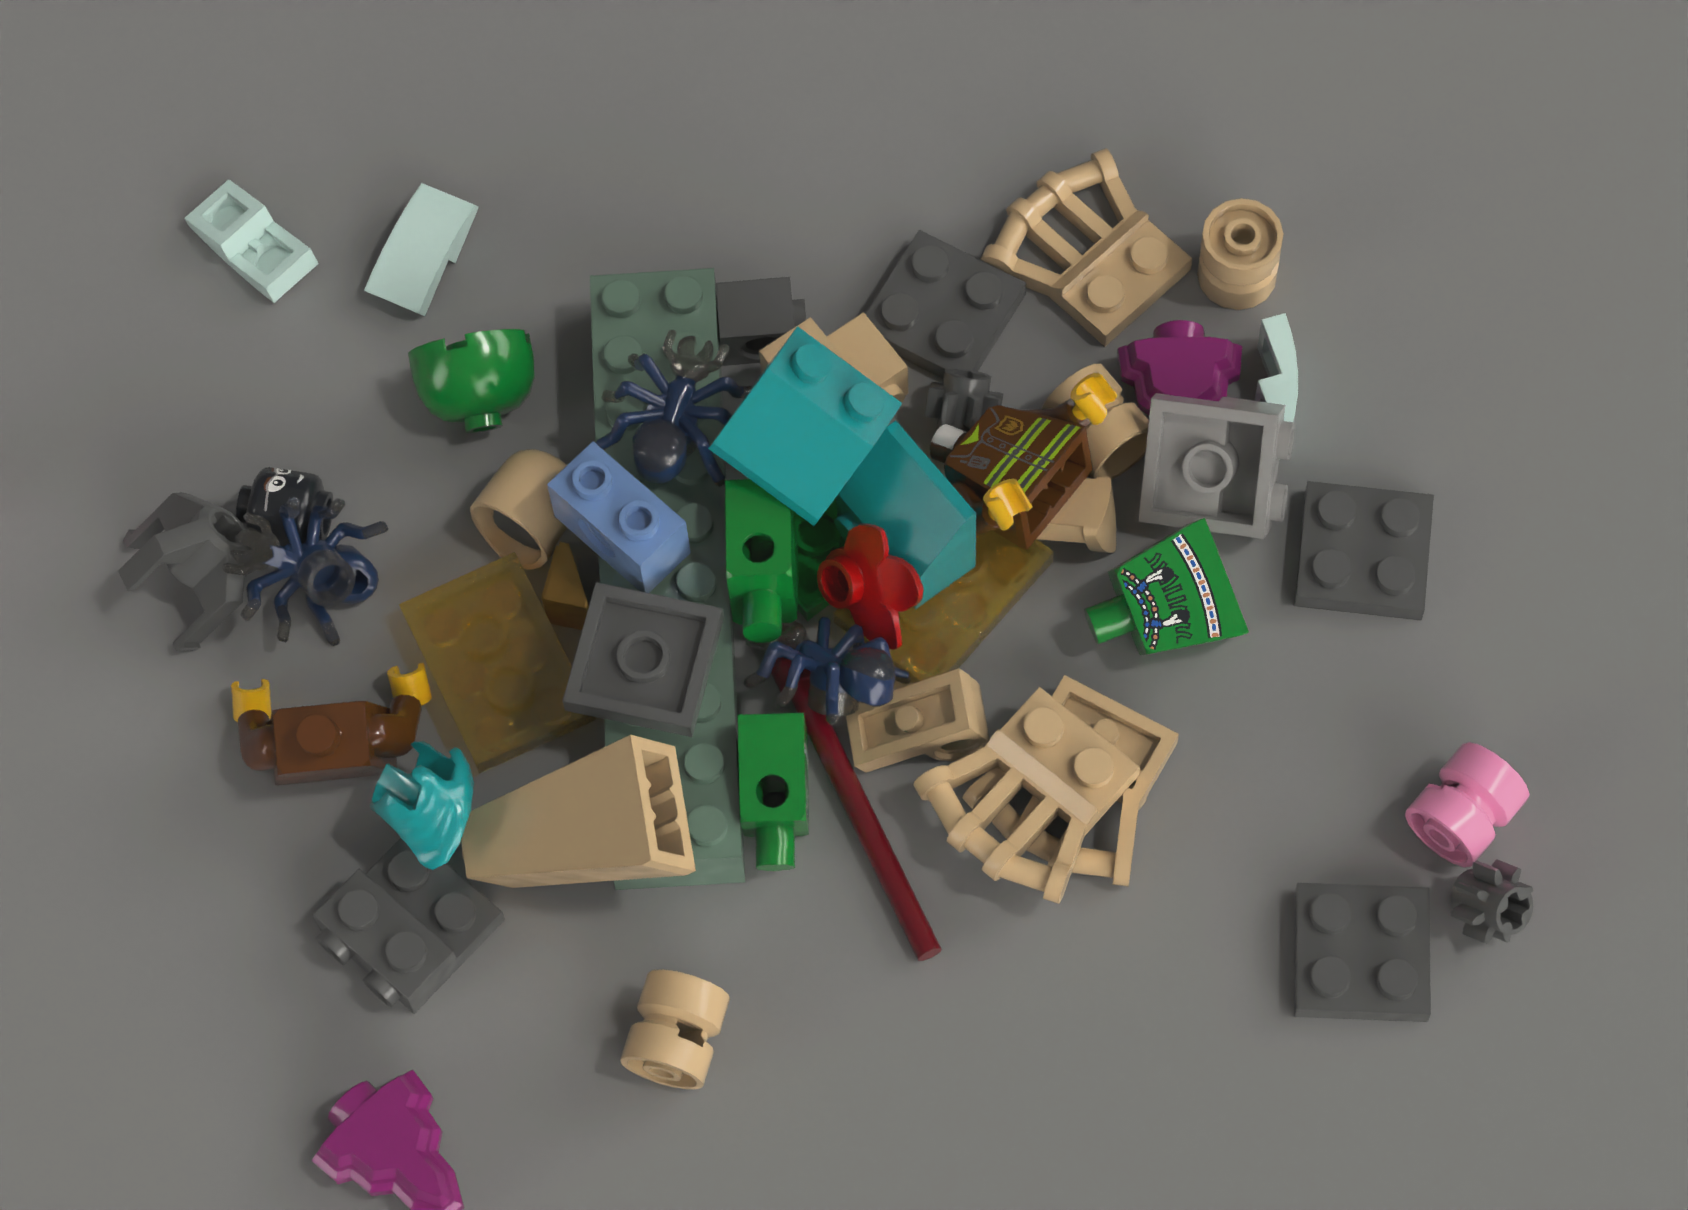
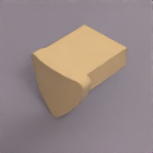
M1097 476L1096 479L1086 478L1038 536L1037 540L1086 543L1090 551L1114 553L1116 550V511L1111 477Z

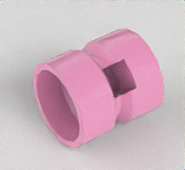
M1468 742L1462 744L1440 770L1441 786L1429 783L1407 808L1405 813L1408 825L1423 843L1440 857L1464 868L1472 867L1473 862L1477 861L1494 841L1496 834L1493 826H1506L1526 803L1530 795L1523 779L1505 760L1481 745Z

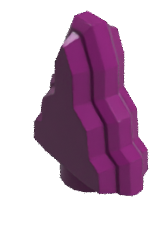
M1175 320L1165 322L1155 328L1153 338L1135 340L1117 349L1121 381L1134 387L1137 406L1147 415H1150L1151 398L1155 393L1219 401L1222 397H1227L1228 385L1240 379L1242 346L1232 343L1228 339L1205 337L1203 326L1193 321Z
M413 1069L396 1077L378 1091L370 1082H361L348 1090L331 1108L328 1120L334 1125L335 1129L315 1154L312 1162L337 1184L354 1181L371 1196L395 1194L410 1210L464 1209L455 1171L439 1153L443 1132L429 1113L434 1098Z

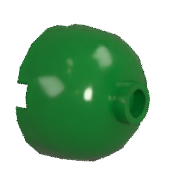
M497 329L467 333L463 341L446 346L445 338L417 346L408 352L411 374L419 399L431 414L441 420L464 422L466 433H479L501 428L503 426L501 416L520 408L529 397L535 379L534 356L530 334H525V330Z

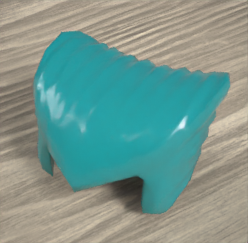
M416 741L410 744L419 753L412 773L407 774L387 763L376 783L369 806L409 846L420 864L425 868L434 870L448 863L461 842L471 812L474 780L470 765L460 749L456 747L449 751L451 757L448 758L435 750L430 744L424 741Z

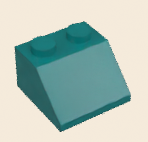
M797 326L766 366L708 449L814 526L874 447L902 403Z
M895 420L886 427L874 447L836 496L837 518L834 519V523L845 541L848 531L863 523L873 524L884 529L888 539V555L903 558L910 563L922 581L924 587L923 597L920 603L913 607L916 610L976 566V512Z

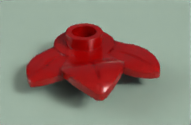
M863 523L849 530L844 546L831 551L826 560L820 564L817 571L818 587L824 599L831 606L850 610L855 624L862 626L864 637L869 641L876 637L885 638L889 649L895 650L902 646L898 612L909 610L919 604L923 597L924 587L919 575L910 563L903 558L888 555V539L884 529L873 524Z

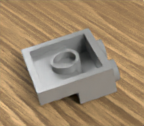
M1155 393L1151 398L1138 522L1181 528L1186 524L1205 518L1210 532L1264 539L1272 527V521L1283 522L1287 505L1288 484L1277 483L1279 459L1290 460L1295 437V423L1284 421L1285 405L1222 397L1219 401Z

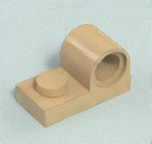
M959 668L896 689L893 692V699L885 705L872 707L857 702L844 707L854 767L865 773L922 754H926L939 761H957L985 747L990 740L980 684Z

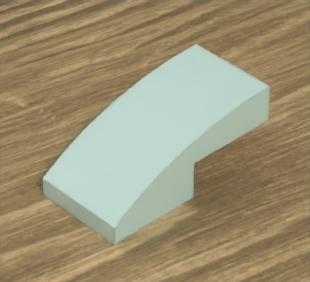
M229 179L184 218L188 226L218 256L273 303L319 264L311 248L275 223L265 205Z
M421 183L394 226L364 291L425 316L448 260L454 263L457 261L479 207Z
M1286 313L1261 320L1257 348L1268 377L1258 380L1255 401L1285 405L1284 421L1294 422L1298 397L1297 356Z

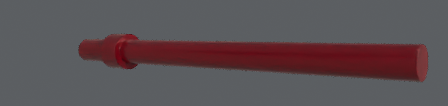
M782 624L781 636L774 641H779L794 648ZM772 642L764 643L766 650ZM784 657L778 658L771 672L772 677L781 695L790 697L797 713H804L807 734L918 961L934 957L941 952V946L814 687L810 683V671L804 669L796 688H789L785 686L791 661Z

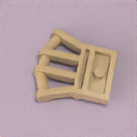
M1107 148L1092 153L1091 160L1059 173L1048 171L1037 181L1038 189L1027 199L1017 198L1007 207L1008 217L995 244L987 245L980 260L1026 282V288L1050 297L1104 347L1191 270L1192 258L1151 223L1146 212L1139 211L1134 207L1119 177L1113 156ZM1099 183L1119 223L1112 228L1073 193ZM1053 207L1094 243L1083 255L1042 220V217ZM1024 237L1029 238L1065 271L1062 274H1058L1019 259L1016 253Z
M1064 675L1052 697L1140 766L1139 776L1117 799V802L1122 804L1116 852L1080 847L1072 873L1113 878L1112 885L1129 887L1138 811L1146 802L1147 795L1176 747L1179 734ZM999 767L988 771L966 790L962 797L963 800L973 810L1006 773ZM1032 796L1021 816L1008 803L994 818L992 823L1008 839L1041 801ZM1067 828L1061 839L1043 831L1026 851L1047 861L1048 866L1053 867Z
M1039 687L1000 730L997 729L985 747L949 765H941L928 770L919 776L913 785L922 800H929L948 833L947 843L958 852H963L965 849L984 863L982 871L994 881L1003 878L1044 892L1043 899L1060 904L1084 836L1139 776L1140 766ZM999 767L1006 774L979 804L966 814L953 789ZM1023 787L1041 802L1007 840L999 843L984 829ZM1057 816L1069 824L1053 867L1021 857Z

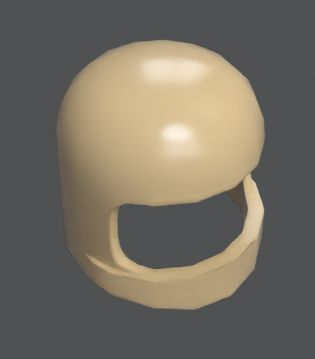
M536 449L520 450L511 455L497 470L470 506L472 520L491 548L513 566L527 570L541 568L555 551V545L567 529L554 516L547 484L567 465L552 454ZM494 510L506 515L524 528L535 539L541 550L523 545L498 528L493 518Z

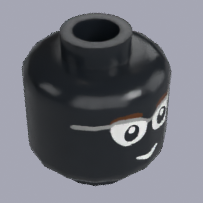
M267 467L258 473L252 486L243 485L237 499L236 517L241 523H246L247 532L253 545L271 549L269 545L284 546L289 544L279 514L280 506L285 504H295L299 508L300 513L294 519L301 544L305 543L310 512L313 507L320 505L333 508L332 492L324 491L319 476L312 473ZM333 514L323 518L319 540L327 538Z

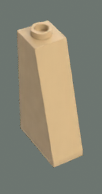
M634 735L626 736L472 810L461 839L466 877L510 888L685 876L696 871L675 746Z

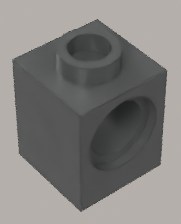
M790 277L716 283L723 366L760 363L759 350L806 320L805 300H792Z

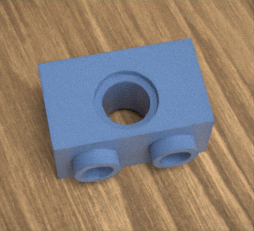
M594 441L547 484L554 516L641 592L650 593L691 553L686 521Z

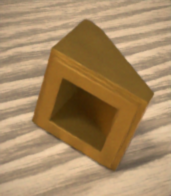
M559 542V546L556 545L541 596L546 617L549 620V624L583 630L589 605L569 543Z

